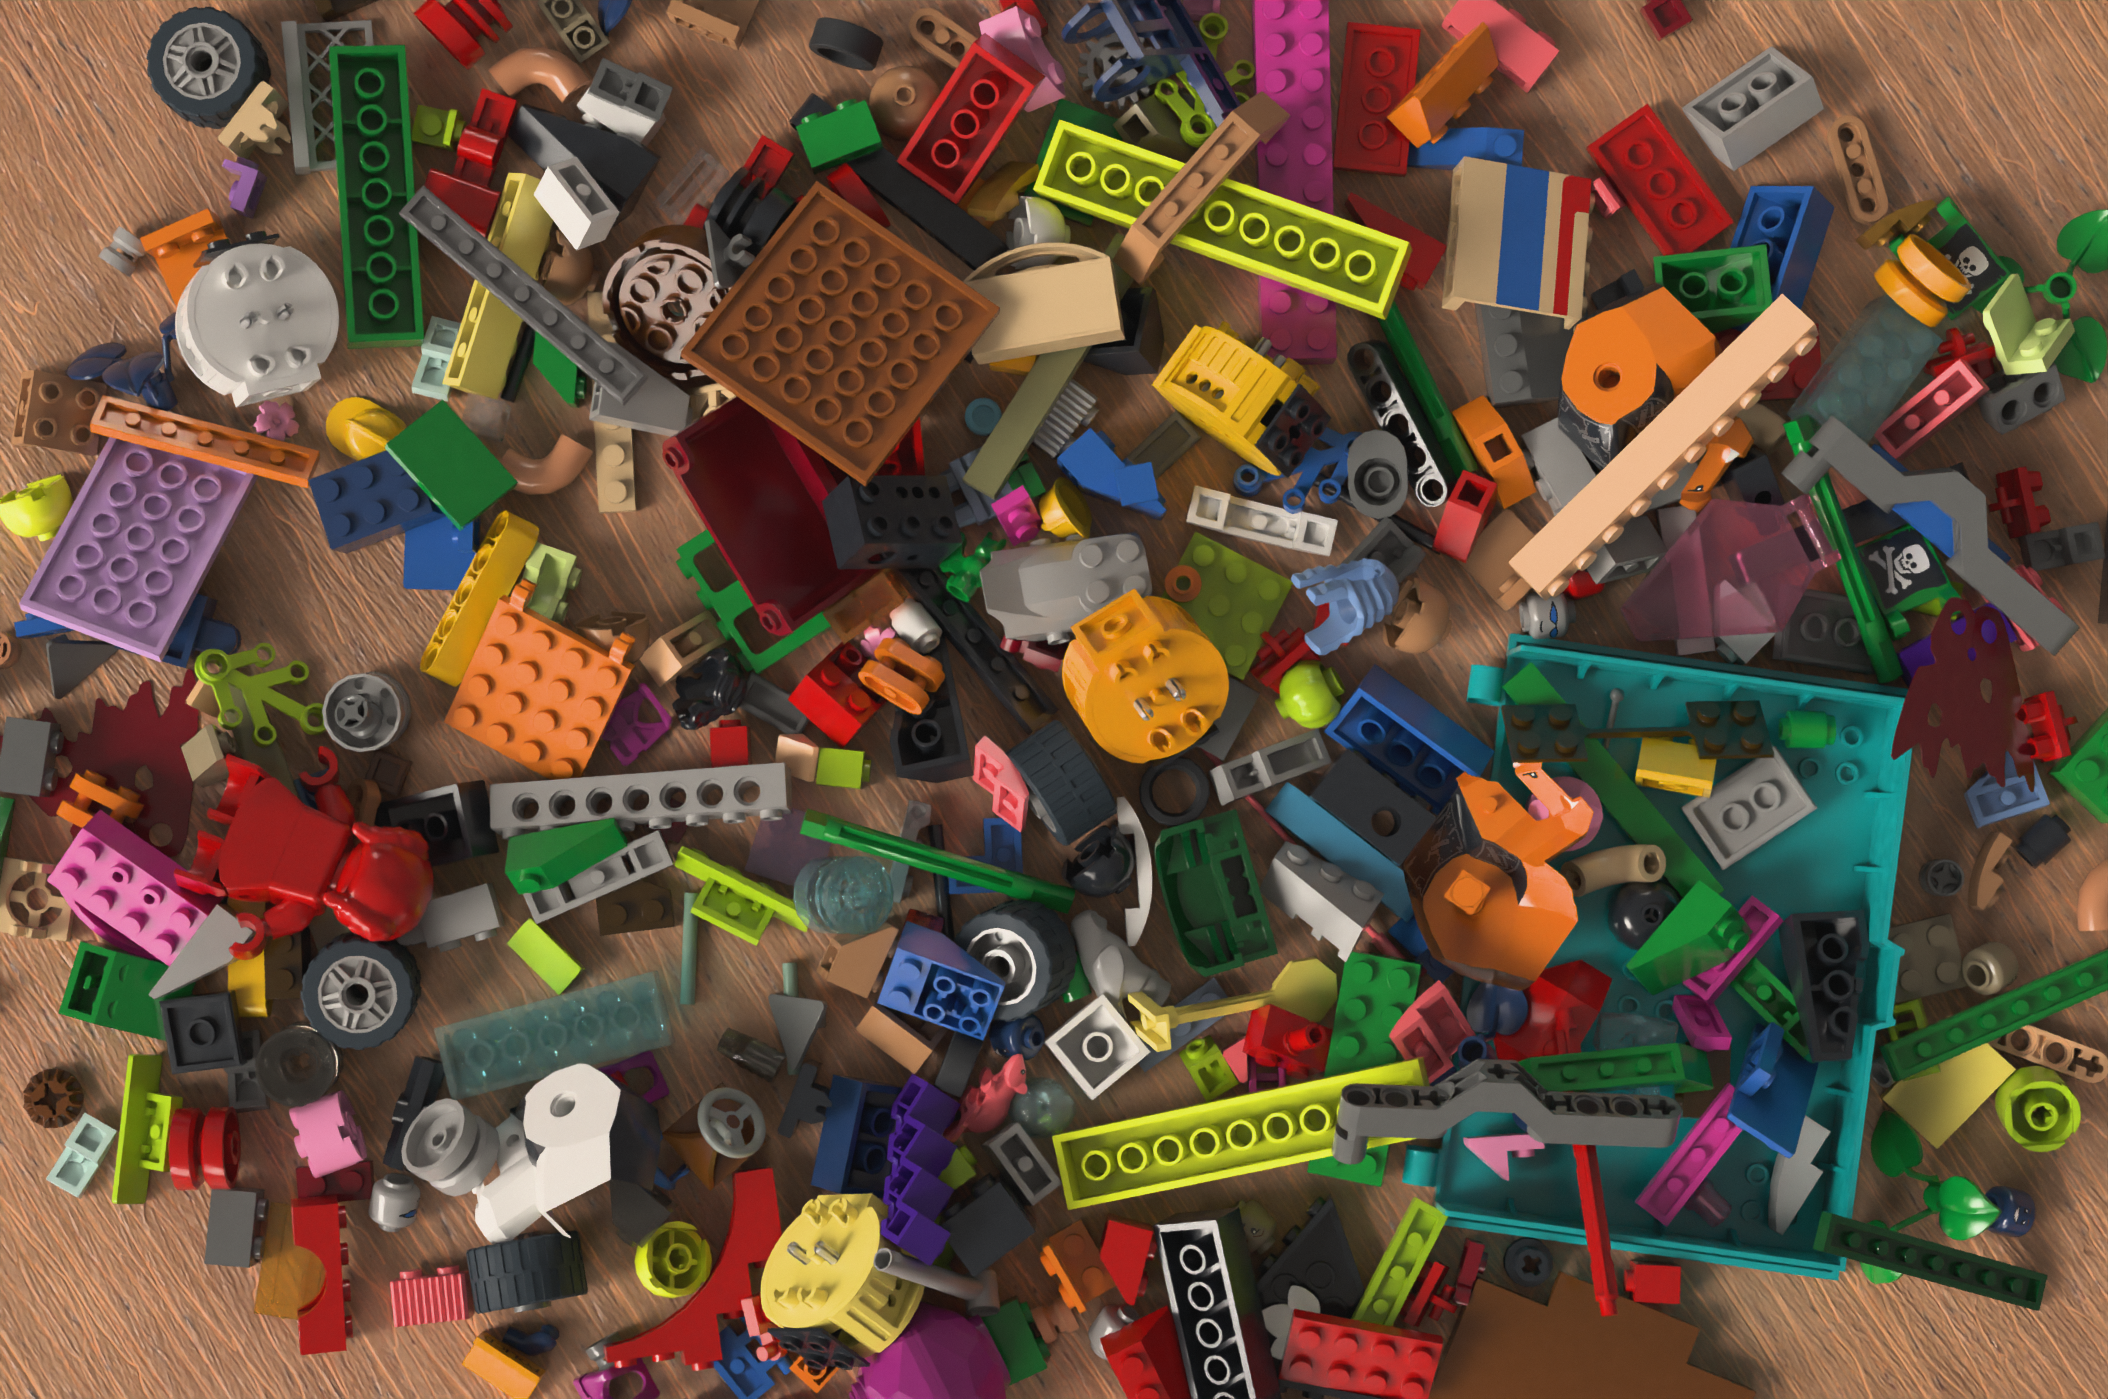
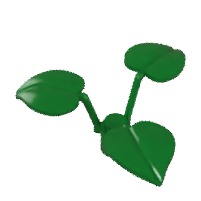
M2108 209L2091 211L2068 222L2060 231L2056 243L2059 255L2071 260L2066 272L2053 274L2044 284L2024 287L2026 294L2042 292L2044 298L2049 303L2054 305L2061 304L2063 319H2070V303L2068 300L2075 295L2077 290V284L2073 277L2076 265L2082 271L2091 274L2108 269ZM1998 256L2012 274H2019L2023 284L2025 276L2022 267L2012 258ZM2006 280L1979 299L1972 307L1983 314L1984 309ZM2083 316L2072 323L2075 332L2053 363L2056 364L2058 372L2063 375L2094 383L2101 375L2106 363L2107 337L2098 321L2092 317Z
M1885 1110L1880 1115L1871 1139V1154L1876 1166L1889 1177H1898L1905 1171L1908 1177L1929 1183L1923 1193V1199L1928 1208L1893 1225L1890 1230L1898 1232L1929 1215L1940 1212L1939 1225L1942 1231L1952 1239L1967 1240L1981 1234L1995 1222L2002 1213V1210L1993 1204L1970 1179L1963 1176H1953L1947 1180L1940 1181L1937 1175L1929 1176L1914 1171L1912 1167L1918 1166L1923 1159L1922 1145L1916 1132L1900 1115L1891 1110ZM1872 1220L1867 1223L1889 1230L1887 1225L1881 1220ZM1859 1262L1866 1277L1875 1285L1894 1282L1903 1276L1902 1273Z

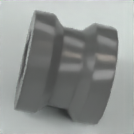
M358 694L345 696L338 703L334 715L339 727L359 739L372 737L380 729L383 720L379 707Z

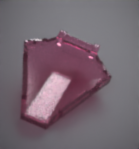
M1809 493L1807 495L1803 494L1782 506L1712 499L1620 608L1636 641L1782 632L1815 573L1842 560L1838 549L1833 550L1810 506L1813 501ZM1795 511L1820 558L1812 562L1809 561L1786 517Z

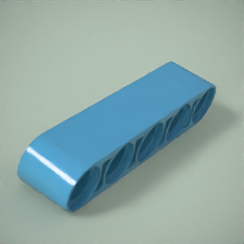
M1286 782L1264 812L1271 815L1276 822L1326 861L1337 865L1343 872L1358 880L1369 882L1375 889L1384 893L1380 903L1408 923L1413 917L1414 911L1405 883L1404 871L1304 793Z

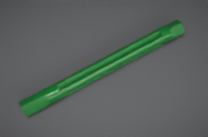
M1393 300L1386 320L1376 318L1457 479H1459L1463 470L1472 473L1478 470L1479 467L1452 413H1450L1395 300Z
M1809 416L1797 417L1783 424L1794 456L1801 450L1807 453L1813 446L1809 443V440L1815 435ZM1827 471L1809 493L1856 617L1857 626L1878 683H1887L1903 675V671Z
M807 808L802 822L800 834L833 844L837 843L990 889L1016 899L1039 902L1044 904L1045 907L1068 914L1074 900L1075 889L851 823Z

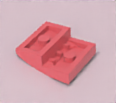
M984 736L975 745L973 780L993 794L992 812L1019 832H1022L1026 828L1029 801L1028 789L1021 774L1009 757L993 741Z
M1438 980L1405 1011L1395 1024L1389 1037L1404 1060L1418 1057L1424 1058L1430 1084L1454 1066L1449 1057L1458 1051L1460 1043L1465 1038L1476 1036V1034L1470 1028V1024L1447 988Z

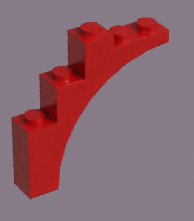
M767 1166L732 1172L733 1204L729 1229L720 1255L711 1269L709 1277L681 1308L660 1324L633 1337L604 1344V1354L607 1363L614 1362L615 1368L637 1365V1358L652 1356L653 1362L674 1359V1352L680 1351L682 1363L685 1366L691 1365L692 1371L714 1368V1361L723 1360L717 1314H723V1319L744 1317L741 1299L752 1295L748 1263L753 1262L754 1268H765L774 1246L782 1236L773 1167Z

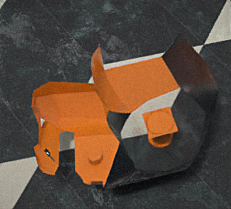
M1653 283L1596 310L1573 328L1564 356L1558 398V428L1602 471L1723 352L1716 337L1665 287L1658 283ZM1735 416L1733 418V425L1724 435L1720 437L1715 436L1706 444L1707 452L1681 492L1679 503L1687 509L1696 510L1698 513L1712 500L1710 492L1733 459L1736 457L1745 458L1754 438L1741 418Z
M1542 762L1514 763L1513 766L1515 767V774L1549 809V818L1535 821L1498 782L1471 776L1465 771L1456 778L1458 788L1437 815V819L1403 862L1405 883L1417 925L1432 957L1461 975L1480 982L1517 991L1525 990L1536 981L1578 922L1577 907L1573 900L1572 889L1566 879L1549 866L1548 863L1586 837L1594 813L1581 796L1575 799L1569 797L1541 769Z

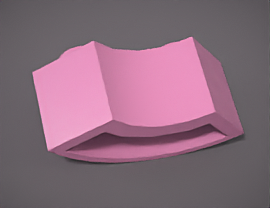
M1015 6L979 22L982 35L986 33L1046 76L1024 108L1025 111L1031 112L1066 97L1063 82L1066 80L1064 69L1045 47L1041 38L1040 25L1034 16H1030Z

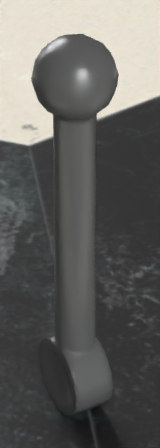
M1615 688L1610 693L1612 704L1606 728L1614 727L1619 702L1625 697L1624 691L1620 688ZM1603 738L1602 746L1607 751L1611 738Z

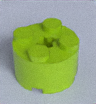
M2041 1066L2020 1068L2014 1071L1999 1086L1996 1093L1995 1109L1998 1118L2011 1138L2030 1151L2048 1152L2058 1149L2066 1143L2065 1140L2072 1133L2075 1134L2079 1127L2081 1119L2079 1103L2062 1077L2052 1069Z

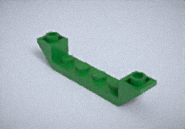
M1681 1043L1531 1057L1518 1062L1547 1091L1597 1093L1674 1085L1675 1093L1712 1090L1714 1088L1706 1051Z

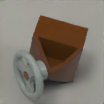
M723 1082L707 1093L704 1098L662 1133V1136L709 1191L770 1139L766 1134L763 1114L755 1101L737 1089L726 1087Z

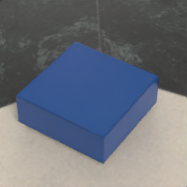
M1151 462L1114 469L1122 507L1159 500Z

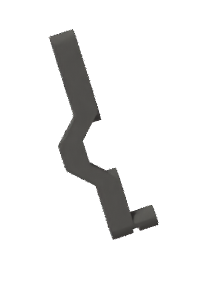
M1831 415L1809 440V443L1813 445L1807 453L1801 450L1781 472L1786 479L1807 495L1832 467L1887 514L1897 503L1931 501L1952 519L1954 555L1946 562L1949 568L2054 656L2080 629L2072 619L1988 548L1986 495L1958 471L1947 467L1899 472L1849 428Z
M1476 1059L1435 1086L1358 1083L1345 1086L1341 1093L1337 1116L1338 1123L1335 1127L1331 1153L1341 1163L1358 1164L1365 1158L1369 1136L1436 1139L1444 1136L1447 1129L1476 1111L1515 1113L1527 1124L1529 1136L1542 1143L1662 1148L1673 1144L1682 1108L1676 1100L1661 1095L1547 1091L1516 1060Z

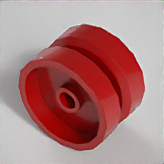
M199 1107L176 1109L172 1118L169 1137L170 1172L175 1188L177 1190H198L202 1187L204 1181L207 1182L211 1189L234 1188L238 1179L241 1157L240 1127L234 1107H212L206 1116Z

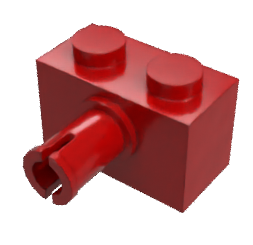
M1269 1004L1252 1010L1242 1052L1255 1057V1062L1258 1064L1280 1067L1287 1070L1286 1074L1288 1076L1305 1080L1309 1076L1324 1072L1333 1030Z

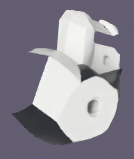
M579 1063L555 1071L535 1084L523 1096L518 1106L510 1109V1117L495 1128L498 1131L500 1141L496 1161L501 1173L489 1185L484 1186L482 1181L477 1187L472 1189V1192L477 1194L478 1200L475 1209V1221L491 1244L512 1241L542 1215L563 1236L571 1238L555 1222L553 1208L610 1179L634 1183L649 1190L653 1189L661 1142L658 1109L626 1084L589 1064Z

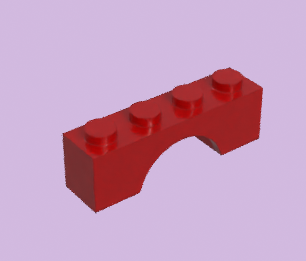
M336 1195L290 1199L294 1245L306 1248L314 1253L321 1260L325 1268V1279L318 1294L310 1302L297 1308L300 1355L347 1351L346 1339L353 1338L352 1316L344 1315V1302L351 1301L350 1280L342 1279V1265H349L347 1242L340 1243V1229L347 1228L345 1206H338Z

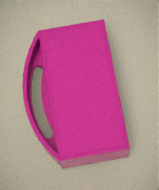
M99 810L81 829L47 879L50 884L60 890L75 914L101 938L129 953L161 960L169 967L215 906L220 904L224 896L217 897L210 893L202 895L178 886L173 873L175 868L188 871L102 810Z

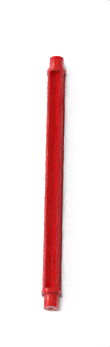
M1567 1009L1555 1012L1557 1020L1555 1033L1559 1055L1581 1053L1578 1025L1574 1024L1573 1011ZM1572 1144L1577 1163L1576 1173L1587 1246L1591 1256L1590 1266L1596 1302H1599L1601 1317L1618 1315L1616 1299H1619L1614 1262L1610 1252L1611 1242L1596 1145Z

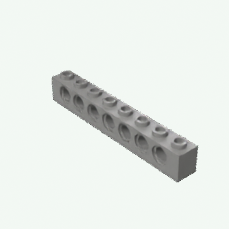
M785 762L490 784V827L506 840H509V837L525 833H534L609 818H615L622 832L635 830V825L649 824V828L652 829L671 828L672 822L686 821L687 826H705L709 824L711 819H723L724 823L736 824L745 822L746 817L760 816V820L776 821L783 819V814L793 813L791 769ZM753 786L760 787V796L757 800L750 803L744 802L743 796L748 788ZM715 789L723 790V798L718 804H707V796L711 791ZM677 792H685V803L681 807L671 808L670 800L672 796ZM640 795H649L647 807L643 810L635 811L633 808L635 799ZM611 797L612 806L610 810L602 814L597 813L599 801L603 798ZM568 800H575L576 806L573 813L568 816H561L560 809L563 803ZM531 803H538V813L531 819H525V808Z

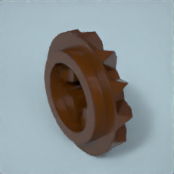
M53 1068L39 1072L30 1078L27 1087L23 1091V1108L29 1114L31 1121L44 1128H60L70 1124L79 1115L84 1102L81 1084L75 1076L62 1069ZM49 1088L52 1089L53 1093L67 1094L66 1097H62L61 1100L56 1102V1109H53L51 1104L39 1103L40 1100L48 1096Z

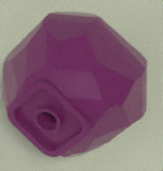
M921 1301L902 1333L882 1352L874 1353L864 1358L871 1363L870 1367H859L858 1377H856L857 1382L851 1384L852 1391L849 1392L850 1399H1006V1390L1011 1382V1378L987 1327L978 1314L965 1319L954 1310Z

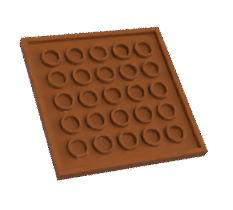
M816 181L756 256L755 260L682 349L681 357L861 484L867 486L999 315L1000 307Z

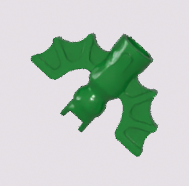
M960 531L963 543L940 564L943 573L953 572L955 574L951 575L947 580L946 588L952 595L964 602H968L975 594L977 588L982 587L979 570L991 561L990 552L1003 550L1007 544L1006 539H1001L999 542L993 540L992 532L986 534L982 542L975 548L973 555L965 558L964 550L968 541L965 534Z

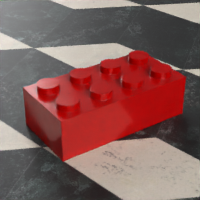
M984 33L973 42L896 162L957 205L981 175L1046 76Z

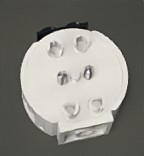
M258 231L245 235V241L231 244L229 239H222L207 244L208 249L202 251L201 256L193 264L194 268H201L184 289L177 306L175 316L176 338L184 360L192 372L204 384L223 395L232 394L236 408L307 391L321 379L318 367L329 356L337 338L339 309L334 290L328 278L317 264L302 252L291 246L282 248L273 245L279 238L278 233L267 236L266 231Z

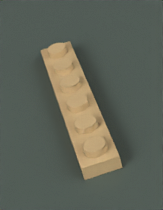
M603 291L587 292L589 326L608 343H617L612 336L614 330L608 315L603 312ZM592 379V395H593L594 383H595V381H594L593 379ZM594 421L599 513L637 512L633 429Z

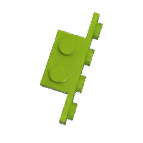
M681 846L677 854L675 867L706 882L690 913L755 946L758 945L773 916L803 932H807L814 912L809 910L803 902L797 899H787L777 894L768 884L763 882L756 883L742 876L741 872L729 865L722 866L710 860L704 852L698 849H688Z
M130 1054L128 1056L112 1203L144 1204L147 1197L150 1169L170 1172V1127L176 1109L182 1108L183 1097L159 1093L162 1066L161 1055Z

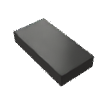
M1176 410L1125 458H1128L1134 465L1151 462L1156 481L1202 436Z
M751 672L746 680L745 698L739 707L786 734H802L810 720L787 700L791 693Z

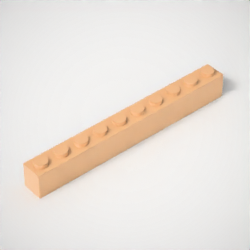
M1781 294L1508 562L1511 567L1545 601L1551 596L1557 597L1568 587L1570 583L1568 579L1577 570L1583 571L1588 568L1596 559V552L1605 543L1611 544L1618 539L1624 531L1623 526L1633 516L1639 517L1651 505L1652 501L1650 499L1660 489L1664 491L1670 488L1678 479V472L1688 462L1693 464L1705 453V445L1715 436L1720 437L1724 435L1733 425V418L1743 408L1748 410L1753 407L1760 399L1761 391L1770 382H1778L1789 370L1788 364L1796 356H1803L1814 347L1817 342L1816 337L1819 335L1815 323L1787 297Z

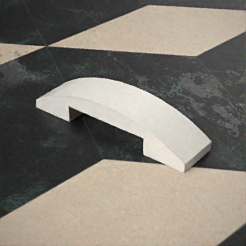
M1194 486L1186 522L1252 541L1329 557L1338 520L1303 511L1291 514L1283 508Z
M1116 797L1119 831L1122 834H1134L1139 907L1125 908L1124 913L1127 945L1135 946L1142 934L1150 909L1152 897L1151 856L1144 830L1132 806L1125 797Z

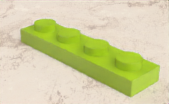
M1413 1197L1351 1319L1386 1326L1393 1325L1448 1216L1443 1215L1437 1208Z

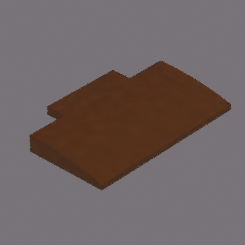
M1559 1270L1546 1304L1476 1276V1280L1472 1284L1468 1305H1462L1435 1372L1428 1399H1754L1756 1391L1688 1362L1700 1331L1699 1327L1639 1302H1634L1619 1295V1299H1616L1618 1315L1601 1317L1599 1302H1596L1593 1284Z

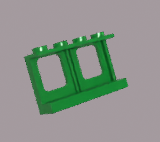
M708 529L676 549L681 557L676 560L678 567L687 580L694 577L701 587L700 590L696 591L697 596L707 611L713 607L721 618L716 625L727 641L734 638L741 651L736 656L747 672L754 669L756 674L762 675L764 670L819 634L822 636L834 628L822 611L796 629L792 634L761 654H754L734 625L735 618L753 606L740 582L737 580L725 589L714 592L710 589L694 564V557L715 543Z

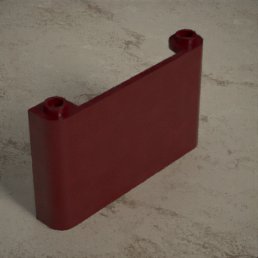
M736 395L664 441L662 457L665 464L673 470L758 612L762 626L768 632L783 636L795 631L881 570L838 569L822 501L838 486L819 453ZM876 554L868 560L879 561L882 559L879 554Z

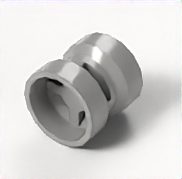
M119 226L113 234L114 241L112 244L104 247L98 257L130 277L136 269V260L147 252H145L140 239ZM120 248L129 254L130 257L127 258L116 250Z

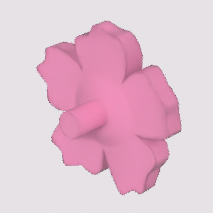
M265 401L259 406L262 414L257 416V421L253 424L256 427V432L268 431L266 437L284 441L285 437L290 438L298 433L299 424L292 420L296 416L292 406L284 402L279 407L277 402Z
M871 624L864 630L865 638L861 641V646L859 647L865 657L871 656L870 660L879 662L874 654L875 649L883 638L892 639L897 637L896 630L888 627L882 632L881 627H875Z

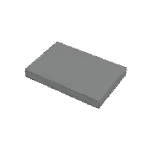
M1773 746L1774 758H1755L1714 785L1710 798L1697 796L1681 807V810L1722 870L1817 809V806L1776 746Z

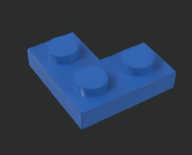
M983 818L985 856L965 857L1023 873L1021 832L1002 818ZM949 877V894L996 892Z

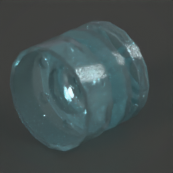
M822 856L811 860L800 871L794 885L793 900L797 915L805 926L816 933L865 935L876 931L887 920L893 907L894 890L891 878L883 865L871 857Z

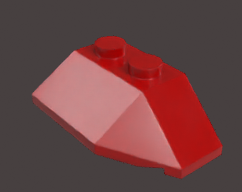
M1581 959L1544 968L1536 981L1525 990H1522L1529 1005V1013L1524 1025L1511 1035L1506 1036L1496 1032L1493 1042L1497 1060H1516L1519 1062L1531 1057L1559 1055L1555 1027L1557 1026L1555 1012L1571 1009L1573 1011L1574 1024L1578 1025L1581 1044L1600 1013L1613 979Z

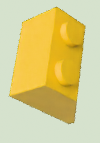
M1643 737L1635 777V784L1637 786L1710 798L1717 759H1699L1694 739H1689L1688 744L1673 742L1674 737Z

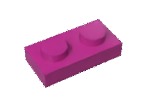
M1023 485L991 504L1005 534L1013 546L1020 542L1030 541L1042 530V520Z
M1675 995L1672 1008L1691 1046L1706 1052L1729 1050L1732 1036L1715 1004L1713 1003L1710 1006L1698 996Z

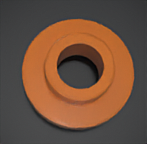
M1179 565L1168 572L1164 586L1166 593L1171 599L1185 603L1192 601L1198 596L1202 581L1199 573L1194 568L1187 565ZM1180 577L1188 578L1190 581L1189 589L1184 591L1178 589L1176 580Z

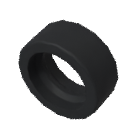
M822 17L816 21L809 48L817 55L831 62L853 69L872 71L876 67L884 42L881 37L866 28L840 19Z
M1179 756L1176 761L1169 765H1164L1158 770H1155L1151 764L1143 774L1139 786L1140 803L1147 815L1157 823L1171 827L1182 825L1197 819L1206 808L1210 795L1209 782L1202 768L1191 759ZM1177 769L1184 771L1191 776L1195 783V800L1183 812L1169 813L1163 811L1153 799L1152 788L1154 781L1161 773L1167 770Z
M955 1031L938 1072L934 1087L962 1097L984 1041Z

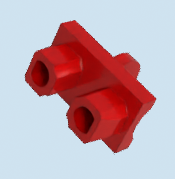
M1956 327L1946 330V341L1937 344L1936 347L1939 354L1949 351L1951 353L1922 362L1924 373L1932 375L1933 380H1935L1956 361L1961 359L1967 361L1983 380L1994 374L1992 358L1996 357L1995 345L1988 346L1983 341L1965 347L1975 343L1974 334L1971 332L1961 335Z
M2026 466L1995 474L1998 488H1995L1998 502L1987 506L1989 513L2000 511L2002 523L2007 524L2010 539L2040 532L2041 527L2051 522L2049 509L2045 505L2035 506L2032 493L2040 491L2043 486L2039 471H2027Z
M1298 627L1290 635L1283 629L1274 637L1267 631H1264L1260 634V637L1265 645L1256 652V655L1261 660L1249 671L1265 687L1269 686L1280 694L1279 684L1281 679L1285 675L1286 670L1295 662L1321 660L1318 654L1305 642L1304 637L1306 633Z
M2054 690L2024 698V703H2022L2020 710L2015 714V718L2023 721L2024 725H2031L2034 738L2027 739L2028 744H2031L2032 748L2030 759H2040L2041 763L2072 755L2068 743L2071 740L2068 726L2077 724V717L2065 718L2062 704H2057Z
M1425 1261L1416 1279L1423 1283L1419 1293L1415 1296L1409 1292L1399 1312L1405 1316L1404 1322L1413 1327H1419L1432 1302L1434 1306L1428 1315L1430 1318L1439 1321L1444 1309L1455 1314L1458 1306L1449 1301L1455 1288L1445 1283L1440 1295H1437L1450 1267L1437 1261L1434 1263Z

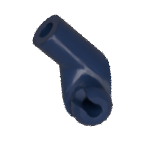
M544 1324L539 1332L528 1335L510 1325L502 1342L525 1355L535 1356L551 1351L557 1345L556 1340L559 1338V1330L551 1324Z

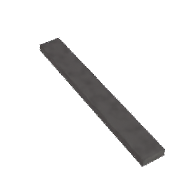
M424 185L399 212L401 217L623 406L628 403L649 379L644 372Z

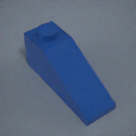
M1491 127L1449 128L1435 144L1427 141L1417 148L1410 141L1407 167L1453 170L1464 156L1522 166L1524 130Z

